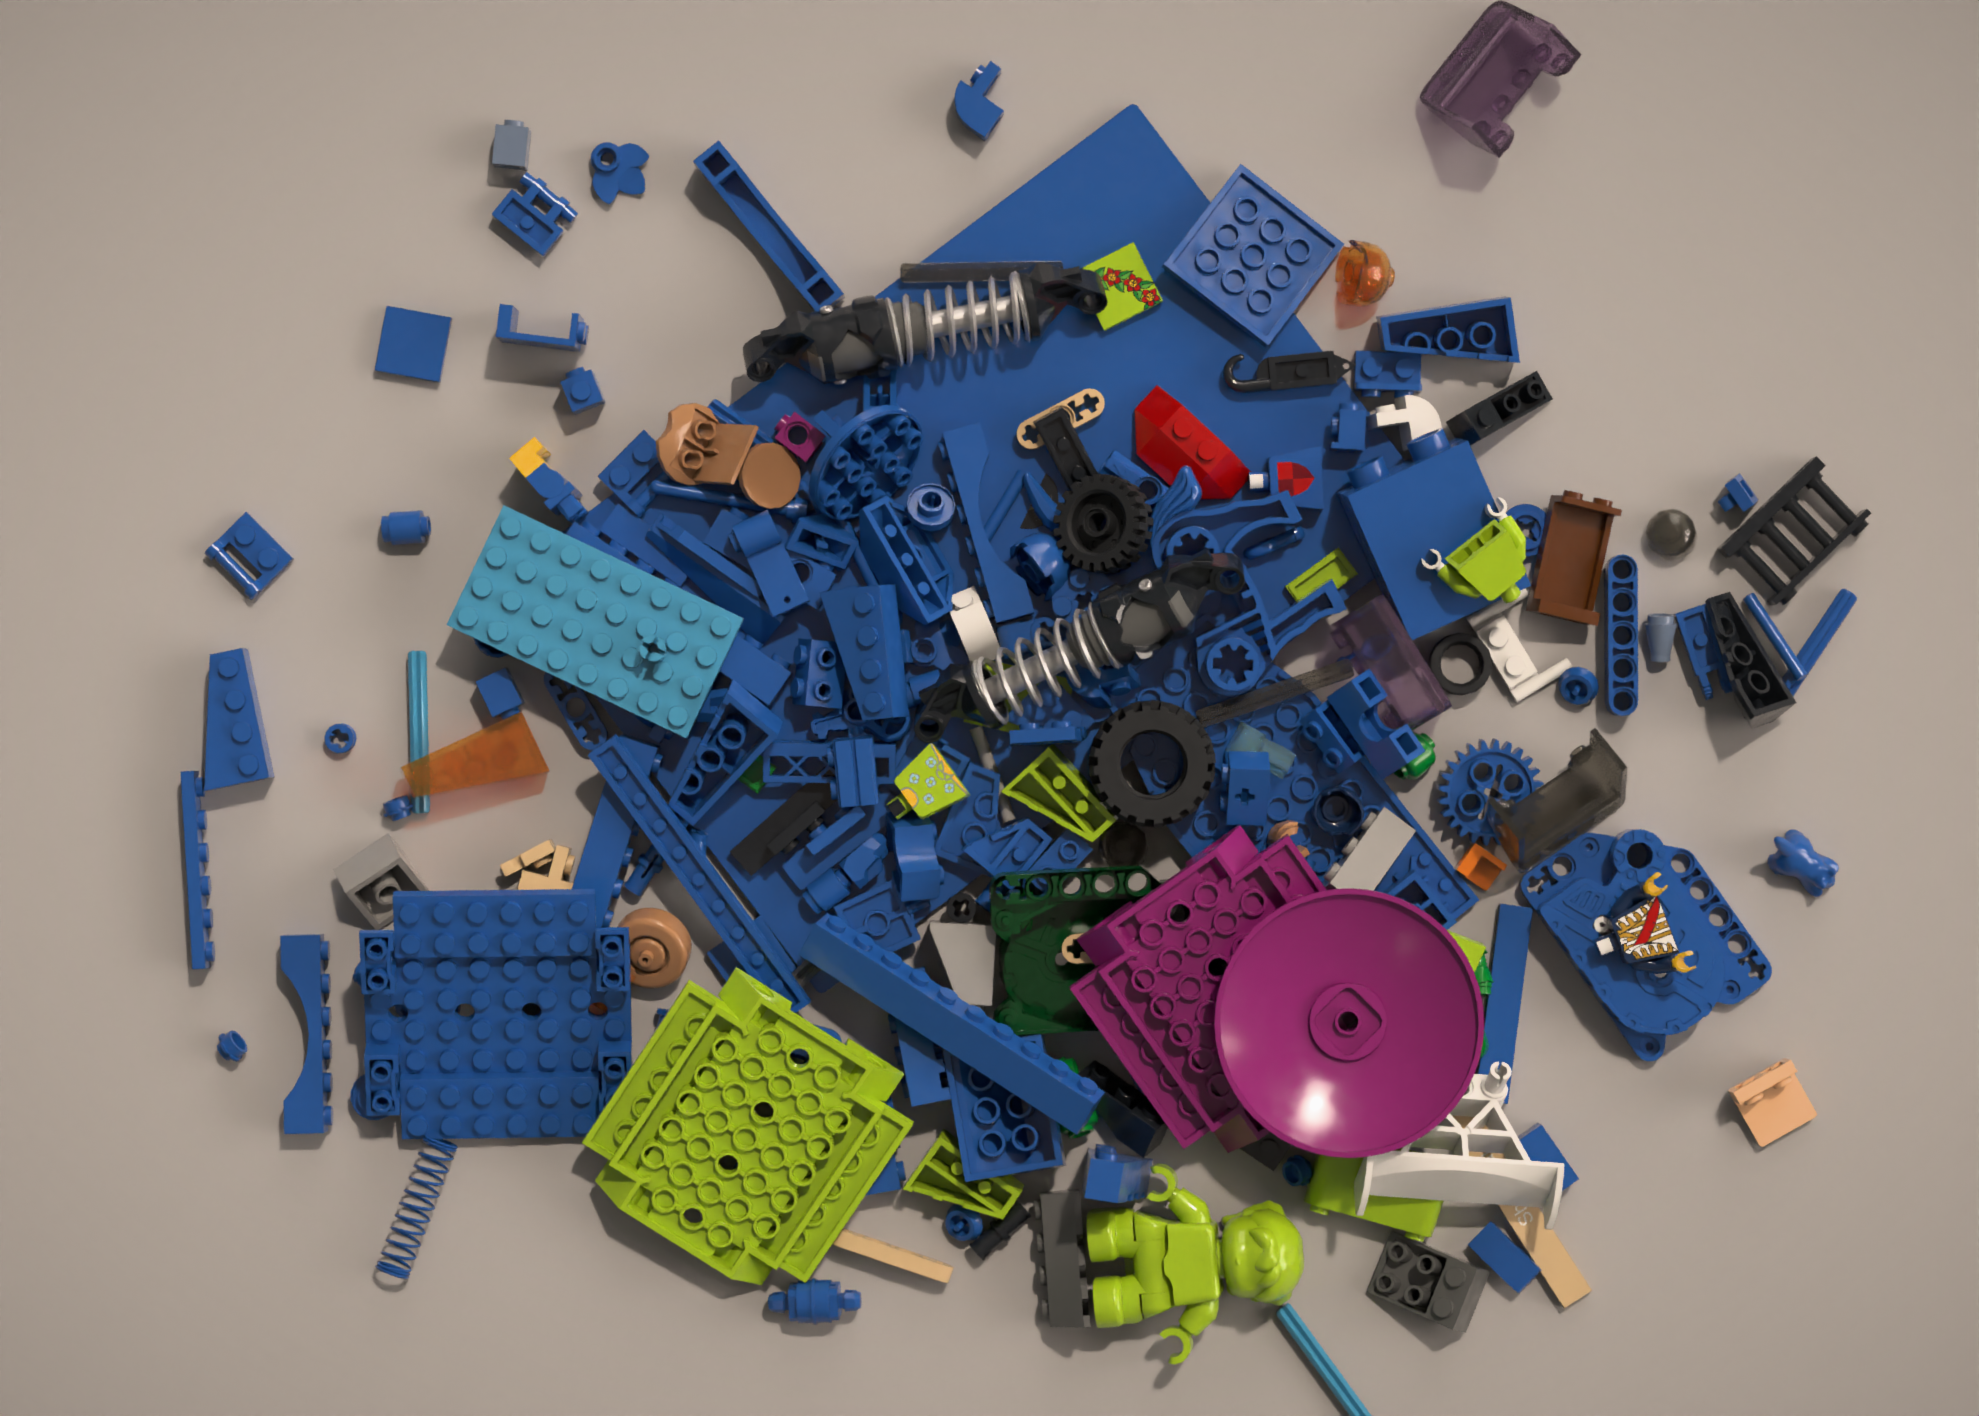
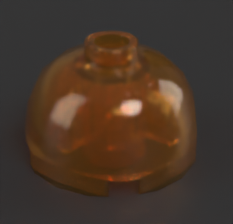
M1350 240L1348 242L1351 246L1342 248L1337 261L1335 282L1342 280V292L1336 291L1337 297L1341 304L1369 306L1381 300L1388 291V288L1393 285L1395 272L1382 248L1365 241Z

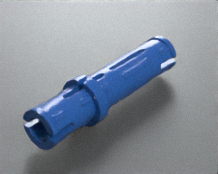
M674 811V814L686 829L689 822ZM651 844L645 854L641 853L638 858L639 864L624 883V886L629 891L638 896L643 894L644 889L655 873L659 874L663 869L661 864L664 862V859L653 844Z

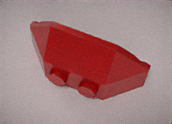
M1158 385L1134 409L1136 455L1169 486L1172 485L1179 469L1184 465L1192 468L1202 489L1201 499H1231L1249 480V472L1251 471L1231 449L1180 402Z

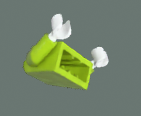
M1497 497L1496 501L1501 507L1500 513L1493 512L1488 503L1485 505L1484 510L1489 517L1497 518L1499 523L1495 519L1448 555L1445 560L1449 564L1445 565L1441 562L1440 553L1434 549L1430 550L1437 555L1438 560L1436 564L1428 565L1422 558L1421 561L1426 568L1435 569L1438 572L1437 576L1458 594L1474 599L1483 595L1488 601H1493L1500 596L1505 603H1510L1520 596L1521 591L1515 583L1525 576L1526 573L1523 565L1526 559V537L1513 517L1507 516L1505 513L1507 510L1506 501L1503 498Z

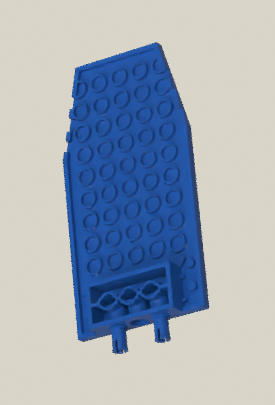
M1208 612L1196 620L1193 633L1161 648L1155 653L1154 658L1142 663L1135 669L1139 674L1141 687L1131 689L1125 695H1110L1112 703L1110 710L1112 714L1118 709L1134 702L1159 700L1172 703L1188 711L1202 724L1209 735L1216 759L1215 777L1209 789V794L1194 813L1189 814L1180 822L1166 825L1191 857H1194L1238 826L1226 825V814L1219 811L1220 792H1226V784H1221L1222 764H1228L1229 751L1269 752L1270 780L1266 826L1240 825L1259 851L1257 854L1268 847V833L1274 825L1286 820L1298 822L1297 826H1299L1297 834L1291 835L1290 838L1296 847L1302 845L1308 849L1310 855L1306 856L1305 859L1316 862L1313 871L1321 883H1323L1325 880L1323 876L1334 862L1338 863L1344 854L1341 851L1352 837L1357 838L1363 830L1359 828L1351 836H1330L1316 825L1312 814L1315 798L1326 788L1342 786L1354 791L1361 799L1364 809L1363 820L1371 811L1376 814L1383 807H1386L1416 830L1374 891L1401 898L1417 906L1432 916L1446 930L1457 923L1456 918L1479 901L1478 897L1386 782L1381 779L1365 756L1339 774L1334 768H1330L1324 763L1323 752L1315 742L1305 737L1303 725L1299 721L1322 703L1313 692L1273 662H1270L1250 690L1239 695H1221L1212 691L1204 684L1198 673L1195 637L1222 624ZM1149 732L1136 736L1127 744L1149 795L1164 793L1178 782L1183 770V757L1178 745L1171 738L1161 733Z

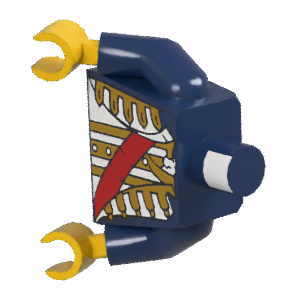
M1656 872L1646 882L1643 881L1625 890L1613 905L1611 917L1607 919L1611 933L1594 939L1601 958L1619 952L1623 963H1630L1634 970L1653 974L1675 972L1677 970L1685 973L1696 968V966L1688 967L1684 963V957L1694 953L1692 951L1679 952L1658 895L1668 888V885L1659 888L1654 884V880L1661 876V873Z

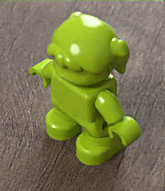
M1158 1163L1150 1166L1153 1174L1158 1173L1166 1177L1168 1188L1164 1192L1152 1190L1146 1198L1155 1202L1167 1200L1170 1202L1168 1207L1178 1219H1168L1140 1210L1134 1212V1209L1125 1207L1091 1209L1087 1214V1241L1091 1262L1113 1261L1119 1257L1124 1258L1126 1276L1094 1278L1093 1304L1097 1328L1138 1324L1144 1319L1160 1314L1174 1306L1187 1305L1178 1320L1180 1325L1168 1326L1159 1334L1164 1339L1174 1335L1183 1342V1351L1170 1355L1168 1363L1175 1365L1183 1362L1189 1356L1193 1349L1192 1336H1198L1216 1319L1219 1310V1297L1224 1291L1223 1279H1226V1290L1230 1295L1239 1298H1250L1254 1302L1271 1303L1277 1306L1288 1301L1304 1270L1303 1240L1296 1226L1286 1218L1282 1206L1271 1200L1254 1204L1237 1214L1222 1217L1221 1223L1224 1229L1222 1239H1219L1218 1224L1215 1220L1211 1219L1210 1211L1205 1201L1184 1187L1181 1190L1178 1189L1176 1172L1172 1167Z

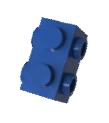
M798 639V645L795 647L793 655L794 663L796 664L795 678L792 680L790 693L793 697L792 704L842 709L845 667L837 643L814 639Z

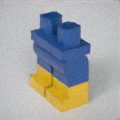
M533 437L509 459L535 490L546 499L544 504L555 515L563 514L572 524L574 521L578 522L589 513L578 500L583 495L570 481H567L561 474L550 468L545 462V459L551 455L541 442Z

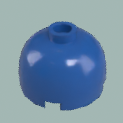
M1033 533L1010 547V557L1013 559L1017 556L1020 565L1015 569L1018 575L1026 580L1027 587L1037 596L1044 593L1046 595L1044 600H1049L1068 580L1073 564L1071 563L1072 561L1063 556L1062 553L1065 550L1058 548L1056 543L1058 540L1055 537L1044 533Z

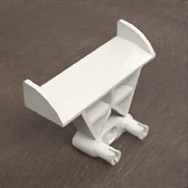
M1498 1061L1491 1065L1488 1075L1474 1074L1465 1094L1449 1115L1430 1132L1402 1147L1401 1151H1390L1384 1154L1364 1157L1354 1181L1356 1216L1364 1215L1369 1195L1539 1207L1543 1208L1545 1229L1552 1230L1561 1200L1564 1163L1531 1161L1501 1109L1508 1092L1506 1083L1512 1072L1509 1065L1502 1062L1497 1070L1499 1066ZM1452 1115L1474 1118L1463 1129ZM1487 1124L1489 1130L1482 1128ZM1410 1147L1454 1150V1155L1409 1152ZM1469 1151L1504 1154L1506 1159L1469 1156Z

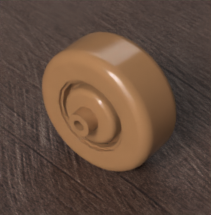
M641 908L627 914L620 921L617 927H629L632 984L649 989L662 988L672 984L682 975L691 955L692 944L688 930L676 916L662 909Z

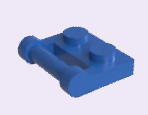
M643 430L598 475L639 518L646 512L644 508L658 494L651 491L650 485L636 499L629 492L659 463L656 441ZM664 471L655 479L666 482L672 481Z
M245 512L204 553L211 561L215 559L245 589L244 594L250 600L254 599L294 559L248 512ZM230 544L262 574L257 580L254 581L224 551Z

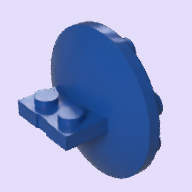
M898 405L877 406L860 413L847 423L837 414L833 418L829 417L823 410L813 418L830 437V440L816 459L809 482L812 502L824 515L838 520L858 517L860 509L886 495L891 497L900 487L906 486L911 481L913 476L911 471L919 457L923 435L918 420L907 409Z

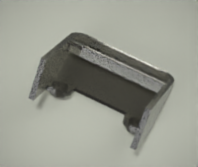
M1596 728L1590 731L1588 746L1581 745L1569 755L1571 760L1566 771L1518 803L1513 799L1507 801L1500 799L1496 801L1494 797L1487 800V820L1509 860L1519 873L1529 871L1578 836L1608 818L1624 804L1628 767Z

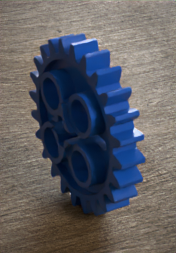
M1495 738L1492 739L1490 747L1487 746L1483 739H1479L1478 749H1475L1470 743H1466L1467 753L1465 755L1458 750L1454 751L1458 759L1456 763L1446 760V764L1451 768L1450 772L1439 773L1441 777L1446 779V784L1436 785L1438 790L1445 792V795L1439 797L1437 802L1439 804H1447V807L1440 813L1444 817L1452 816L1447 825L1450 828L1460 825L1457 834L1463 837L1469 832V841L1475 843L1479 836H1481V842L1485 846H1488L1491 837H1493L1497 845H1501L1502 835L1514 841L1513 831L1515 829L1523 834L1526 833L1522 825L1524 821L1531 824L1535 823L1529 815L1530 812L1541 811L1538 806L1534 805V801L1544 799V796L1535 792V789L1541 787L1544 783L1541 780L1533 779L1540 770L1536 767L1528 768L1533 761L1530 756L1520 759L1523 754V749L1517 747L1511 753L1512 743L1508 741L1501 748L1499 741ZM1480 763H1486L1488 767L1486 776L1482 779H1476L1473 773L1474 768ZM1501 764L1502 769L1496 776V768ZM1510 774H1516L1518 777L1517 786L1512 790H1506L1504 780ZM1485 788L1495 789V796L1484 794ZM1468 794H1474L1476 796L1475 806L1472 809L1464 810L1462 807L1463 798ZM1498 805H1505L1507 810L1505 817L1502 820L1494 821L1492 816L1494 808ZM1485 806L1483 819H1478L1479 813H1481Z

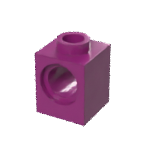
M796 412L791 417L785 414L774 428L778 432L775 440L806 464L827 439L826 435ZM802 427L807 431L808 436L803 444L795 445L790 442L789 433L793 428Z

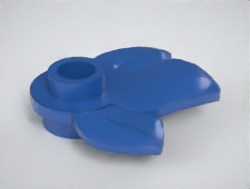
M605 142L593 149L591 164L595 169L592 184L602 201L611 204L619 190L631 195L643 194L645 192V178L639 167L649 159V155L642 147L632 143L618 147L613 143ZM604 154L613 155L614 160L610 165H604L601 162Z
M938 618L927 625L916 621V637L911 640V653L915 665L920 667L934 665L944 671L950 664H966L969 661L968 656L958 648L962 641L953 620L940 622ZM921 645H927L930 647L931 653L927 657H922L918 653V648Z

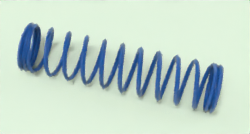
M425 1135L422 1142L443 1152L450 1158L437 1157L418 1152V1155L438 1164L445 1171L426 1168L416 1164L413 1165L414 1168L433 1176L441 1183L408 1177L409 1180L422 1185L436 1195L404 1190L405 1193L424 1201L432 1208L399 1202L400 1205L419 1213L427 1220L395 1214V1217L412 1224L422 1232H412L393 1226L390 1227L391 1230L412 1239L418 1245L385 1239L386 1242L405 1250L413 1257H404L381 1251L382 1255L400 1262L408 1270L390 1263L378 1261L375 1267L381 1272L401 1279L409 1278V1272L412 1269L403 1260H415L417 1257L415 1253L406 1247H420L421 1243L411 1235L421 1236L426 1233L424 1228L415 1222H430V1218L420 1210L432 1211L435 1209V1206L423 1197L438 1198L440 1196L429 1185H444V1181L434 1173L444 1174L448 1173L449 1170L437 1160L452 1161L454 1158L449 1152H456L458 1148L457 1145L444 1139H432Z

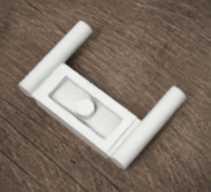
M1526 588L1521 590L1520 596L1515 601L1505 603L1501 599L1466 618L1477 638L1482 640L1489 649L1492 663L1516 702L1559 678L1565 670L1572 667L1570 661L1565 658L1538 674L1537 669L1507 619L1502 615L1501 612L1529 596Z

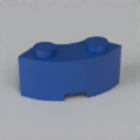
M914 810L909 811L898 820L892 812H886L887 848L889 852H894L897 870L891 871L901 902L939 898L940 885L944 884V870L942 865L938 864L934 848V840L937 838L935 821H931L929 817L920 819Z

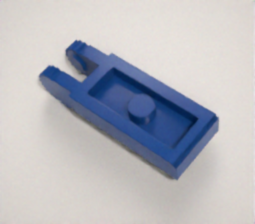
M1706 603L1674 614L1694 676L1698 678V683L1705 700L1713 698V689L1706 673L1716 669L1721 689L1725 694L1732 692Z

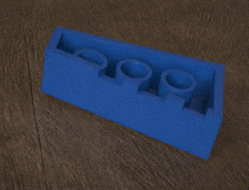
M1504 296L1376 316L1380 347L1386 351L1520 363L1511 297Z
M896 584L819 592L862 720H880L909 716Z
M925 966L914 968L926 973ZM888 1014L891 1034L897 1033L900 1045L894 1047L897 1065H904L906 1078L901 1079L904 1098H910L912 1107L951 1099L942 1047L896 1017Z

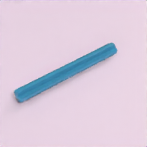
M410 651L408 653L411 804H413L411 810L413 813L419 814L430 811L427 654L425 651Z
M1287 1303L1276 1311L1277 1317L1350 1416H1372L1291 1304Z

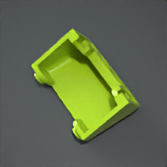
M1316 1154L1312 1168V1177L1304 1197V1202L1311 1204L1310 1211L1328 1215L1329 1211L1332 1210L1406 1231L1405 1237L1424 1242L1425 1236L1432 1237L1444 1202L1443 1200L1369 1195L1364 1215L1356 1216L1354 1181L1364 1157L1342 1158Z

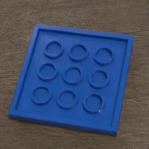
M1240 164L1169 256L1162 268L1266 348L1344 246V243Z

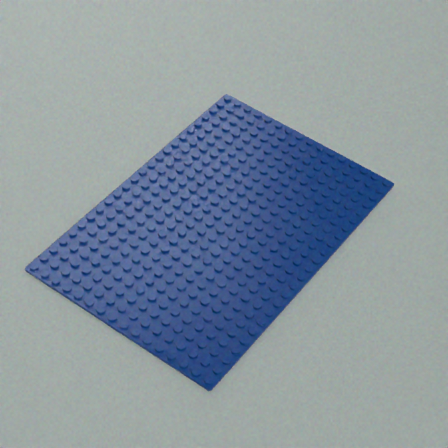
M1135 104L1127 106L876 295L875 298H884L885 300L888 297L891 299V302H902V298L906 293L910 296L912 302L917 301L924 306V292L928 289L933 295L937 310L946 309L945 288L947 285L953 288L958 306L968 304L966 285L969 280L975 285L979 301L989 300L988 279L990 276L995 278L1000 296H1010L1009 275L1011 272L1016 271L1018 273V270L1028 269L1036 262L1050 264L1060 269L1078 266L1081 269L1134 242L1163 302L1106 331L1103 330L1096 314H1084L1080 309L1067 305L1050 323L1043 337L1038 341L1031 340L1028 342L1025 340L1020 323V339L1015 345L1008 339L1003 324L998 325L999 342L995 349L988 345L982 329H977V348L974 354L967 350L961 334L956 333V352L952 358L945 353L939 337L934 338L935 353L931 362L926 360L923 354L915 355L910 367L904 363L902 368L898 366L897 405L907 409L918 420L922 430L923 441L919 457L911 471L913 474L911 481L906 486L900 487L890 498L893 499V502L907 507L908 496L913 489L922 484H938L950 491L955 501L954 517L948 526L930 532L954 572L953 594L974 586L985 609L983 600L989 599L986 586L979 588L974 568L980 567L979 562L968 554L969 550L965 540L966 536L971 535L968 523L961 524L956 505L962 504L958 491L952 493L947 473L953 472L950 460L943 461L938 445L939 441L944 440L942 432L977 422L981 423L989 450V458L983 470L979 488V510L983 527L1018 469L1025 473L1030 472L1039 484H1041L1047 473L1057 487L1058 502H1065L1062 495L1065 491L1069 490L1046 446L1043 445L1035 450L1023 448L1017 440V429L1025 420L1084 389L1091 388L1099 391L1105 401L1104 409L1098 417L1075 429L1097 473L1113 450H1116L1170 488L1158 474L1136 455L1134 409L1158 385L1180 402L1231 449L1251 472L1268 471V457L1321 446L1324 509L1317 511L1297 508L1303 520L1295 524L1274 523L1255 528L1244 535L1231 550L1247 566L1245 569L1261 596L1268 619L1270 620L1296 602L1285 586L1339 547L1358 573L1337 589L1344 602L1372 581L1374 576L1337 492L1352 486L1346 471L1362 462L1383 456L1389 469L1404 462L1405 459L1381 428L1368 430L1367 422L1363 452L1329 450V444L1336 442V436H1331L1332 416L1337 417L1340 403L1359 404V410H1366V416L1371 415L1343 377H1340L1337 380V384L1276 391L1239 393L1228 387L1224 381L1223 369L1226 362L1235 355L1243 354L1244 359L1234 365V377L1238 380L1256 379L1258 366L1265 358L1323 351L1294 313H1292L1270 344L1265 348L1162 268L1169 256L1208 207L1210 201ZM1010 322L1009 324L1014 334V324ZM991 326V327H988V329H989V332H990L991 337H992V326ZM967 331L968 337L971 342V331ZM946 335L947 342L950 346L949 335ZM786 363L776 371L774 377L759 383L728 408L750 424L758 426L760 431L776 441L775 436L778 434L774 428L785 414L791 417L794 412L826 435L827 439L807 464L793 454L799 464L800 482L805 480L809 487L810 476L816 459L830 440V437L813 418L823 410L829 417L833 418L837 414L847 423L862 413L864 375L847 379L844 384L837 385L834 382L823 384L811 374ZM1086 395L1083 397L1084 403L1075 408L1074 402L1067 404L1074 411L1076 421L1083 419L1079 412L1085 409H1089L1091 413L1096 411L1095 405L1099 402L1097 398L1091 399ZM1031 426L1025 427L1026 434L1022 436L1023 440H1031L1033 444L1038 442L1037 435L1039 433L1037 429L1033 430ZM802 427L793 428L789 433L790 442L795 445L803 444L808 436L807 431ZM660 462L629 492L634 499L663 472ZM737 479L734 485L707 483L689 485L744 495ZM1146 480L1139 485V492L1144 493L1147 499H1150L1154 494L1155 488L1153 484ZM1248 480L1231 499H1200L1194 510L1218 508L1233 501L1262 499L1269 496V491L1250 492ZM801 483L799 484L798 492L792 500H795V497L809 499ZM1025 485L990 541L999 558L1016 574L1018 573L1015 568L1020 564L1017 556L1011 559V546L1033 533L1048 534L1055 537L1058 541L1060 540L1044 524L1033 529L1020 528L1031 506ZM613 493L590 510L577 523L582 525L584 521H587L600 530L618 503L634 515L636 514ZM658 494L644 508L646 512L640 519L651 526L659 514L662 513L703 542L722 508L730 511L733 506ZM810 499L808 501L807 512L814 509ZM734 507L748 515L749 518L763 512ZM770 513L783 543L786 544L795 524L791 523L790 519H785L786 515ZM858 516L849 519V521L860 541V524ZM1103 518L1101 521V530L1105 528L1106 518ZM572 525L562 531V533L566 534ZM1297 526H1301L1305 531V537L1279 548L1268 555L1257 559H1248L1244 556L1243 551L1246 548L1260 541L1277 536ZM603 532L598 536L607 544L613 540ZM1149 539L1144 541L1148 548L1145 552L1139 551L1138 554L1141 558L1137 562H1130L1131 567L1126 570L1120 569L1118 573L1104 575L1113 584L1119 583L1124 585L1156 569L1151 556ZM630 551L625 555L634 563L639 559ZM717 552L719 555L724 557L726 560H728L729 562H731L736 567H738L743 572H745L750 577L756 580L752 571L746 569L745 567L734 562L733 560L729 559L723 554ZM805 556V557L809 558L810 560H812V561H814V562H815V560H816V559H814V558ZM856 562L846 566L845 569L839 572L836 567L832 570L837 575V578L829 591L844 589L850 585L867 586ZM805 564L795 565L794 567L801 582L806 581L810 575L808 566ZM1072 565V571L1075 569H1080L1079 567ZM656 569L652 574L653 576L660 578L662 580L666 578V576H664ZM689 577L681 586L683 590L717 605ZM1028 588L1035 614L996 625L995 618L989 619L997 640L996 627L1041 617H1050L1056 620L1052 610V598L1044 600L1046 596L1044 593L1037 596ZM1221 592V605L1216 612L1210 615L1219 622L1224 623L1242 613L1233 595ZM762 593L758 599L767 604ZM1086 593L1084 596L1077 595L1076 600L1079 602L1077 608L1084 610L1085 607H1088L1092 596L1089 593ZM823 602L818 610L805 603L781 614L785 617L760 649L761 652L770 658L775 653L790 663L787 670L793 673L770 706L763 702L764 706L783 721L780 732L774 740H819V737L815 736L811 728L812 715L818 712L825 717L836 709L792 704L793 697L790 693L791 682L795 678L796 664L794 663L793 655L795 647L798 645V639L836 642ZM902 612L903 620L900 624V630H909L910 639L912 640L916 637L915 623L917 620ZM950 613L941 616L939 620L940 622L952 620ZM1046 622L1041 623V628L1048 630L1051 634L1054 633L1053 627H1048ZM1059 625L1061 640L1064 641L1066 640L1067 630ZM741 628L737 633L743 639L747 635ZM1040 634V636H1043L1045 638V641H1049V639L1046 636ZM1297 636L1293 637V638H1292L1291 640H1289L1285 645H1287L1289 642H1291V641H1292L1293 639H1295ZM961 642L958 648L961 649L967 655L965 648ZM921 645L918 648V653L922 657H927L931 653V649L927 645ZM1051 645V646H1048V647H1044V648H1042V651H1044V650H1046V649H1048V648H1050V647H1052V646H1054V645ZM1031 652L1022 655L1023 661L1034 656V654ZM1003 656L1001 657L1002 663L1015 665L1010 658L1003 659ZM914 663L904 664L906 682L909 681L908 678L936 669L939 670V674L943 671L934 665L920 667ZM846 670L843 691L852 688ZM1065 670L1056 674V676L1066 678ZM719 671L711 690L728 688L732 679ZM1072 689L1071 696L1079 704L1081 697ZM750 693V694H751L752 696H754L757 700H760V699L757 698L755 695H753L752 693ZM595 695L623 734L660 746L658 754L663 755V760L658 774H653L667 793L672 796L709 723H699L696 721L688 739L674 733L669 741L663 738L662 742L658 743L648 737L653 728L646 726L623 708ZM917 707L909 709L911 723L904 737L896 741V754L914 726V715ZM952 717L941 738L949 742V747L970 758L969 761L982 766L970 733L971 729L977 728L979 725L963 722L964 719ZM881 719L880 723L882 725L885 719ZM928 719L924 720L922 723L926 725H933L936 723V721ZM1105 720L1093 723L1086 730L1087 738L1082 740V742L1054 744L1091 784L1089 772L1091 744ZM982 726L1004 788L1051 745L1010 744L1009 732ZM848 730L844 732L829 731L826 740L848 737ZM864 730L867 735H873V741H881L869 730ZM1127 745L1121 756V769L1133 761ZM770 756V762L777 766L772 775H785L793 767L784 756ZM790 756L796 763L802 758ZM808 757L800 765L808 775H816L826 766L818 757ZM875 758L877 776H884L889 768V758ZM967 766L965 767L964 771L962 772V774H961V776H960V778H959L960 781H961L962 778H963V775H964V773H965V770H966ZM796 769V770H795L794 772H792L790 775H802V774ZM737 779L693 827L708 833L707 846L799 966L806 959L798 954L815 923L826 913L837 916L834 907L827 912L823 910L820 914H816L802 896L807 887L800 890L782 868L784 862L811 842L808 838L810 833L805 829L796 837L800 843L788 854L784 855L780 851L752 876L730 851L806 783L766 782L757 794ZM878 784V789L882 787L883 784ZM888 788L895 797L899 795V793ZM1008 796L1016 819L1003 823L998 810L996 831L1023 818H1028L1042 829L1052 822L1053 819L1034 811L1028 805ZM838 800L820 815L824 821L819 826L824 824L826 828H829L837 821L833 815L842 809L839 807ZM950 807L940 811L938 816L935 814L929 816L931 821H935L937 838ZM886 825L876 832L882 834L885 838ZM889 852L883 860V870L861 889L852 881V884L849 886L851 893L838 904L892 880L891 871L897 870L894 852ZM936 855L938 864L942 865L944 870V884L940 885L939 898L925 899L916 904L919 905L929 900L931 906L913 913L914 924L918 923L982 873ZM844 857L841 861L835 864L832 868H834L836 871L840 868L842 869L839 863L842 862L846 857ZM820 970L810 980V983L819 993L828 991L839 982L823 970Z

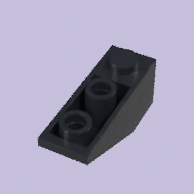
M1535 371L1446 421L1455 438L1468 440L1471 446L1551 401L1553 398L1539 373Z
M1096 1060L1078 1073L1081 1077L1094 1081L1098 1088L1105 1092L1096 1109L1120 1142L1143 1158L1161 1144L1168 1126L1144 1094Z

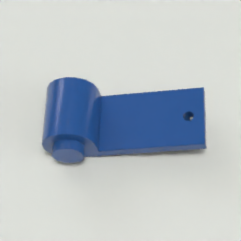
M768 510L732 526L734 532L728 535L736 553L743 551L774 618L810 602Z

